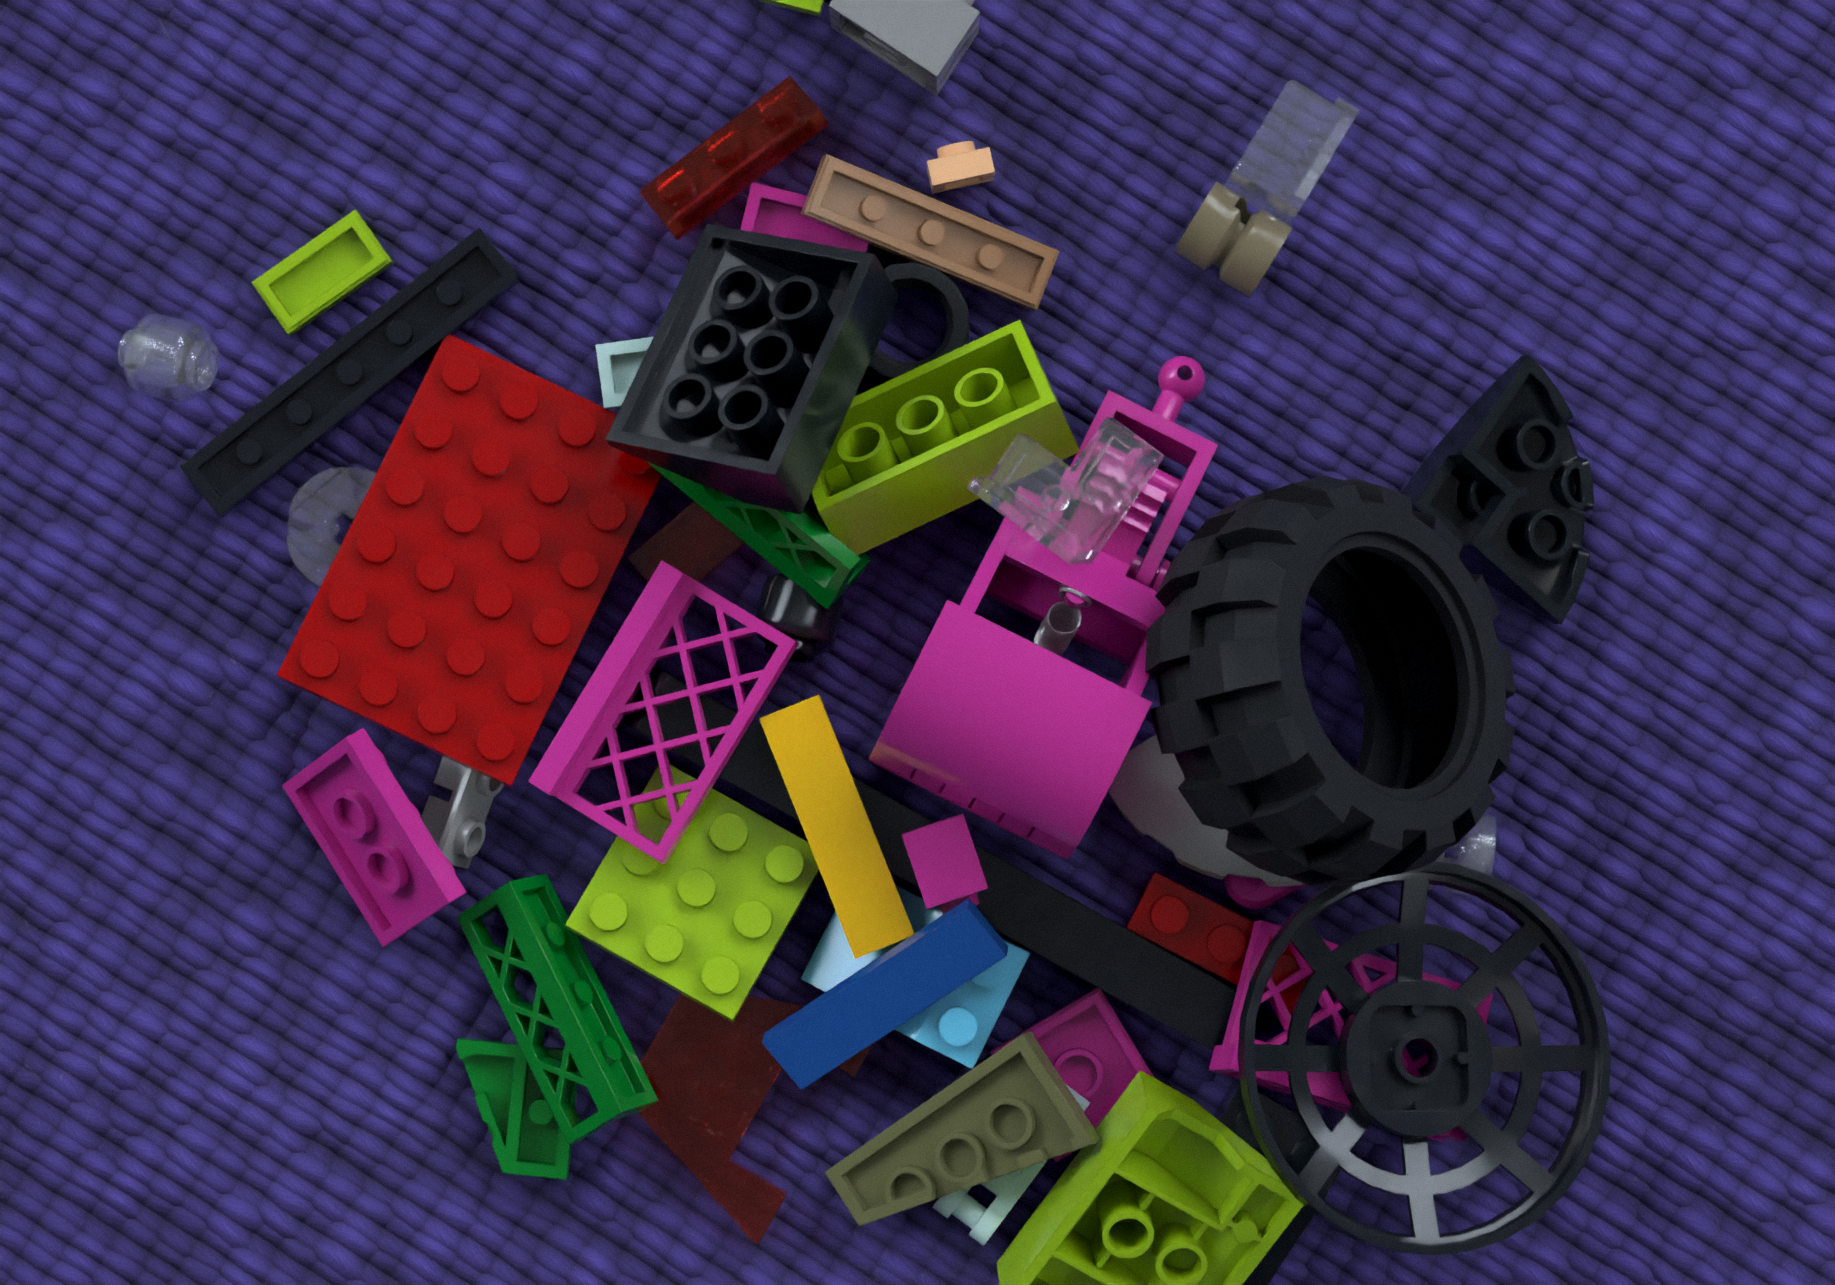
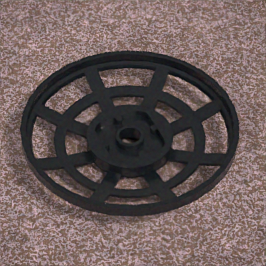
M1433 862L1401 874L1346 886H1329L1316 893L1294 912L1266 947L1249 982L1240 1017L1237 1055L1242 1098L1253 1134L1271 1168L1294 1197L1324 1223L1354 1240L1397 1253L1442 1255L1473 1251L1505 1240L1537 1221L1565 1194L1585 1166L1600 1133L1609 1096L1611 1054L1606 1017L1595 983L1577 948L1554 919L1522 892L1494 876L1462 865ZM1402 884L1398 923L1387 924L1361 932L1340 944L1333 951L1329 949L1310 924L1324 910L1353 894L1382 885ZM1428 884L1446 886L1476 896L1507 914L1520 927L1492 953L1485 946L1461 932L1440 925L1425 923ZM1292 943L1313 970V973L1305 982L1294 1005L1287 1033V1045L1254 1044L1256 1019L1264 989L1279 958ZM1397 943L1396 983L1379 987L1367 994L1344 967L1350 961L1369 950ZM1423 944L1451 951L1470 962L1477 969L1455 991L1445 985L1422 980ZM1538 946L1553 964L1567 991L1577 1022L1580 1045L1541 1046L1540 1031L1532 1006L1521 985L1511 973ZM1327 988L1349 1013L1342 1027L1338 1046L1306 1045V1035L1312 1012L1321 993ZM1494 989L1499 992L1511 1014L1519 1046H1491L1486 1027L1475 1010ZM1411 1040L1420 1043L1428 1055L1427 1068L1419 1077L1409 1074L1402 1064L1403 1048ZM1255 1071L1288 1073L1289 1087L1296 1110L1309 1135L1318 1145L1298 1174L1284 1158L1269 1130L1258 1095ZM1581 1071L1580 1093L1571 1128L1557 1158L1549 1169L1546 1170L1517 1146L1524 1136L1536 1110L1542 1085V1072ZM1307 1072H1339L1342 1087L1352 1105L1331 1131L1324 1123L1314 1104L1307 1081ZM1491 1072H1520L1514 1105L1504 1126L1500 1130L1477 1108L1488 1089ZM1371 1124L1386 1133L1400 1136L1404 1175L1378 1169L1349 1151ZM1458 1126L1482 1149L1476 1157L1457 1168L1436 1175L1430 1174L1427 1136L1442 1134ZM1498 1165L1529 1190L1514 1206L1487 1222L1458 1232L1439 1234L1433 1195L1444 1194L1469 1186L1491 1173ZM1338 1166L1346 1174L1370 1187L1392 1194L1406 1195L1412 1234L1392 1233L1363 1224L1329 1205L1317 1193Z

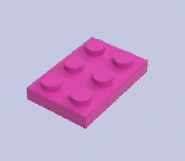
M364 728L344 738L282 785L382 947L403 936L467 893L456 876L452 864L443 855L421 820L419 811L409 801L389 769L384 755L374 745Z

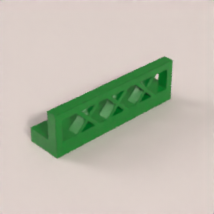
M647 462L792 582L804 588L827 610L864 573L871 561L866 554L856 555L829 532L823 519L806 505L800 515L744 503Z
M547 873L509 881L456 916L568 1145L580 1142L615 1119L641 1112L659 1101L577 934L565 927L569 918ZM497 909L500 910L509 928L505 948L493 943L482 919ZM518 967L530 971L537 985L534 1004L522 1001L515 988ZM546 1024L557 1028L565 1042L562 1062L550 1058L543 1045ZM574 1082L587 1087L598 1109V1112L582 1122L571 1102Z

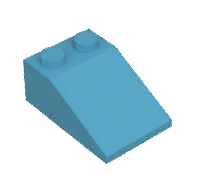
M895 883L915 933L942 916L939 905L926 909L922 896ZM835 910L801 979L827 992L904 940L855 959ZM1000 936L1008 945V952L1005 958L894 1030L973 1069L1030 955L1029 950Z

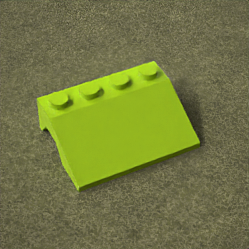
M1140 1070L1096 1128V1132L1102 1140L1081 1148L996 1262L999 1285H1243L1304 1205L1294 1197L1263 1155L1193 1099Z

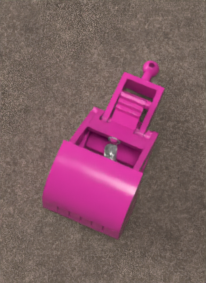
M1176 356L1166 361L1160 368L1158 383L1161 393L1152 411L1108 390L1079 447L1081 452L1076 453L1048 510L1045 508L1049 499L1020 486L960 605L949 600L946 601L868 760L1065 860L1071 856L1086 833L1151 707L1152 702L1141 697L1150 673H1145L1147 629L1164 614L1165 607L1155 595L1171 562L1164 560L1162 565H1159L1218 444L1175 423L1183 404L1197 398L1203 391L1205 384L1203 368L1196 360L1187 356ZM1107 428L1187 467L1182 479L1179 480L1101 441ZM1089 464H1092L1099 469L1086 494L1083 496L1072 520L1069 521L1063 518ZM1163 501H1166L1170 504L1144 557H1141L1136 553ZM984 594L1040 621V627L1035 634L1034 643L975 614ZM1072 638L1128 665L1118 685L1060 656L1067 649Z

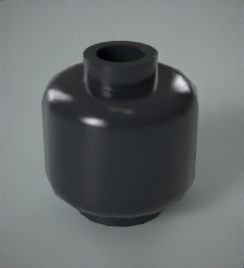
M777 573L768 577L763 584L756 617L799 643L789 662L810 663L814 661L815 655L826 653L833 647L844 599L841 595L827 610L804 588L792 582L783 573ZM757 634L758 638L765 643V651L772 656L778 645Z

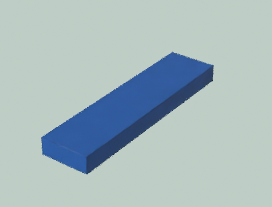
M968 898L766 1031L763 1035L762 1044L799 1089L802 1090L1005 958L1008 952V945L971 899Z

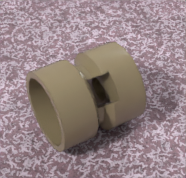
M1216 181L1173 252L1202 270L1213 265L1219 268V280L1250 298L1293 227L1263 209L1254 214L1247 211V199Z

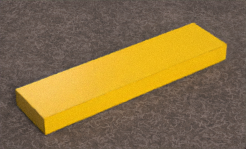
M820 695L759 718L854 958H859L915 934Z

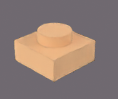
M974 141L958 142L937 149L938 158L927 161V173L932 194L994 180L995 169L990 147L975 150Z

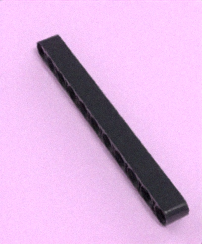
M655 666L649 673L654 697L687 689L685 682ZM642 689L639 690L633 703L644 700ZM706 694L700 696L708 730L732 723L738 713L737 711ZM690 698L657 707L664 742L697 733ZM646 710L627 714L622 722L653 739ZM752 721L719 776L799 820L762 725ZM723 736L710 740L713 753ZM700 742L672 749L703 768L705 767ZM852 776L890 872L919 887L902 838V833L934 823V821ZM974 844L988 885V889L976 892L980 903L976 907L996 931L1214 1051L1216 1045L1223 1044L1236 989Z

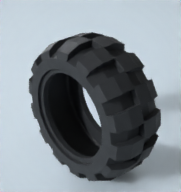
M1321 476L1237 500L1204 522L1171 562L1155 595L1165 607V611L1147 629L1145 673L1157 676L1160 706L1150 709V714L1161 753H1174L1185 777L1178 790L1203 825L1228 831L1226 842L1228 850L1257 868L1280 877L1291 878L1309 886H1346L1401 874L1433 863L1450 846L1456 845L1478 823L1496 798L1489 784L1508 768L1515 729L1505 722L1506 699L1515 695L1516 692L1510 650L1500 651L1492 622L1493 618L1500 615L1482 574H1469L1460 560L1459 554L1463 544L1437 516L1412 511V498L1383 486L1354 478L1344 481ZM1307 595L1312 597L1334 621L1350 650L1359 676L1364 706V730L1361 751L1355 769L1341 757L1324 733L1315 715L1305 686L1300 655V631Z

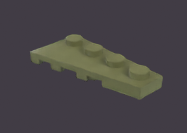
M1029 1031L1017 1037L825 1171V1174L858 1226L1062 1154L1084 1148L1102 1139L1033 1033Z

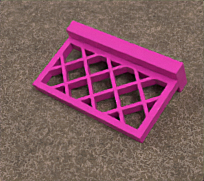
M661 560L528 782L548 795L555 796L660 863L666 864L799 643L689 575ZM697 596L715 607L721 634L687 642L682 619ZM727 615L747 627L731 631ZM675 632L677 645L665 648ZM760 634L778 645L763 670L741 675L733 640ZM723 643L731 678L698 686L690 652ZM680 654L687 689L654 697L649 673L657 660ZM756 681L746 698L743 684ZM733 687L739 710L730 725L708 730L700 696ZM641 688L644 700L632 703ZM690 698L697 733L664 742L657 707ZM646 710L654 744L621 753L616 732L617 726L624 715ZM723 736L713 753L710 740ZM700 742L705 763L703 771L697 780L674 786L667 751ZM608 743L610 756L599 758ZM656 754L664 789L631 797L623 762ZM613 765L621 800L596 806L577 794L591 770ZM689 792L682 806L679 808L677 795ZM666 798L672 822L659 844L639 833L633 806ZM623 809L626 824L607 812Z
M1263 920L1254 922L1223 1044L1214 1047L1208 1071L1240 1080L1237 1058L1239 1026L1249 982L1268 945L1269 939L1272 940L1282 926ZM1323 940L1331 951L1339 946V944ZM1292 943L1289 945V948L1300 970L1274 984L1270 977L1261 1003L1267 999L1269 1000L1285 1031L1267 1042L1255 1039L1254 1044L1281 1045L1287 1041V1033L1292 1016L1279 992L1303 978L1308 980L1313 973V970ZM1367 953L1362 954L1347 964L1354 979L1367 994L1393 978L1396 979L1395 962ZM1365 970L1381 975L1370 981ZM1422 971V980L1445 985L1454 991L1461 985V983ZM1325 988L1318 1000L1322 1009L1311 1016L1308 1028L1327 1018L1339 1040L1344 1022L1338 1011L1344 1007L1338 1000L1333 1002ZM1492 993L1475 1008L1485 1026L1493 998ZM1404 1047L1402 1051V1064L1409 1074L1419 1077L1420 1074L1417 1069L1428 1063L1427 1052L1412 1061L1407 1049ZM1255 1071L1257 1086L1292 1096L1287 1072ZM1307 1072V1081L1314 1103L1346 1113L1352 1104L1344 1092L1339 1072ZM1458 1126L1442 1134L1427 1136L1428 1139L1438 1142H1465L1467 1137Z

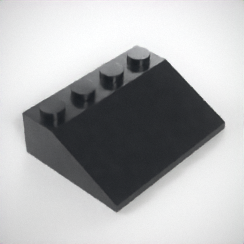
M707 224L605 440L613 448L744 503L801 515L899 298L876 255Z

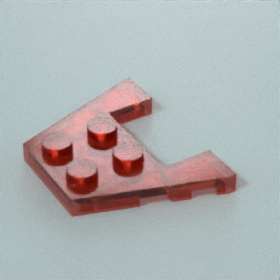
M680 993L641 1061V1065L659 1101L638 1112V1114L676 1157L678 1156L700 1180L703 1187L715 1201L724 1207L739 1224L740 1229L747 1237L759 1244L788 1191L734 1161L731 1156L782 1069L780 1064L762 1044L763 1035L766 1031L804 1006L748 995L732 1023ZM873 1044L837 1067L855 1077Z

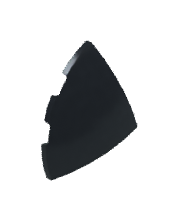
M1523 355L1465 412L1423 462L1400 494L1412 498V511L1437 516L1463 544L1459 558L1468 571L1472 574H1482L1488 585L1553 624H1562L1575 601L1590 557V552L1582 548L1585 513L1594 508L1593 481L1589 461L1577 455L1572 436L1567 427V422L1573 418L1571 410L1546 372L1529 355Z

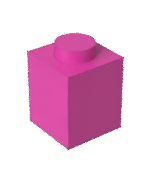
M963 813L902 833V838L926 909L939 905L942 915H944L968 898L975 905L980 904L976 892L988 889V885Z

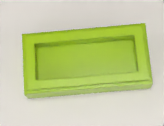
M355 209L251 283L286 333L292 336L388 269L394 262Z

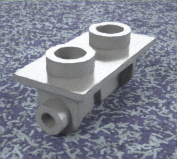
M443 756L434 783L453 790L450 801L448 802L429 795L421 820L453 866L468 869L472 857L478 853L484 842L486 834L485 821L494 796L501 791L504 785Z

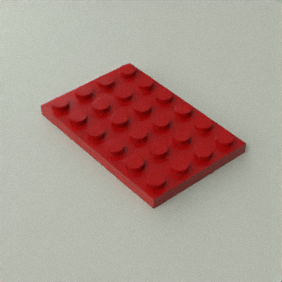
M448 334L443 338L277 673L278 679L512 788L661 480L662 474L646 461L611 447L605 440L617 413Z

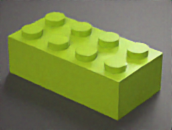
M1019 319L855 396L811 494L829 532L856 555H859L1081 451L1040 360Z

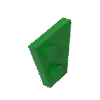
M458 1038L456 1050L460 1060H463L476 1095L474 1098L493 1140L492 1146L502 1173L567 1180L569 1177L572 1144H567L519 1044ZM544 1046L550 1058L562 1062L564 1048ZM574 1082L571 1102L575 1110L578 1083Z

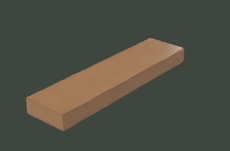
M828 154L822 156L800 216L909 261L936 268L950 278L1030 311L1038 309L1060 252Z

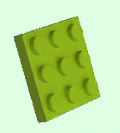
M659 765L642 794L664 789ZM670 765L674 786L697 780ZM712 788L666 864L660 863L617 836L567 920L565 927L733 1023L820 870L807 841ZM689 792L677 795L679 808L682 806ZM666 798L634 806L639 833L659 844L672 822Z

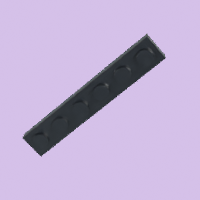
M478 228L179 467L218 516H226L437 348L444 337L448 334L453 335L520 282L521 279L483 231Z

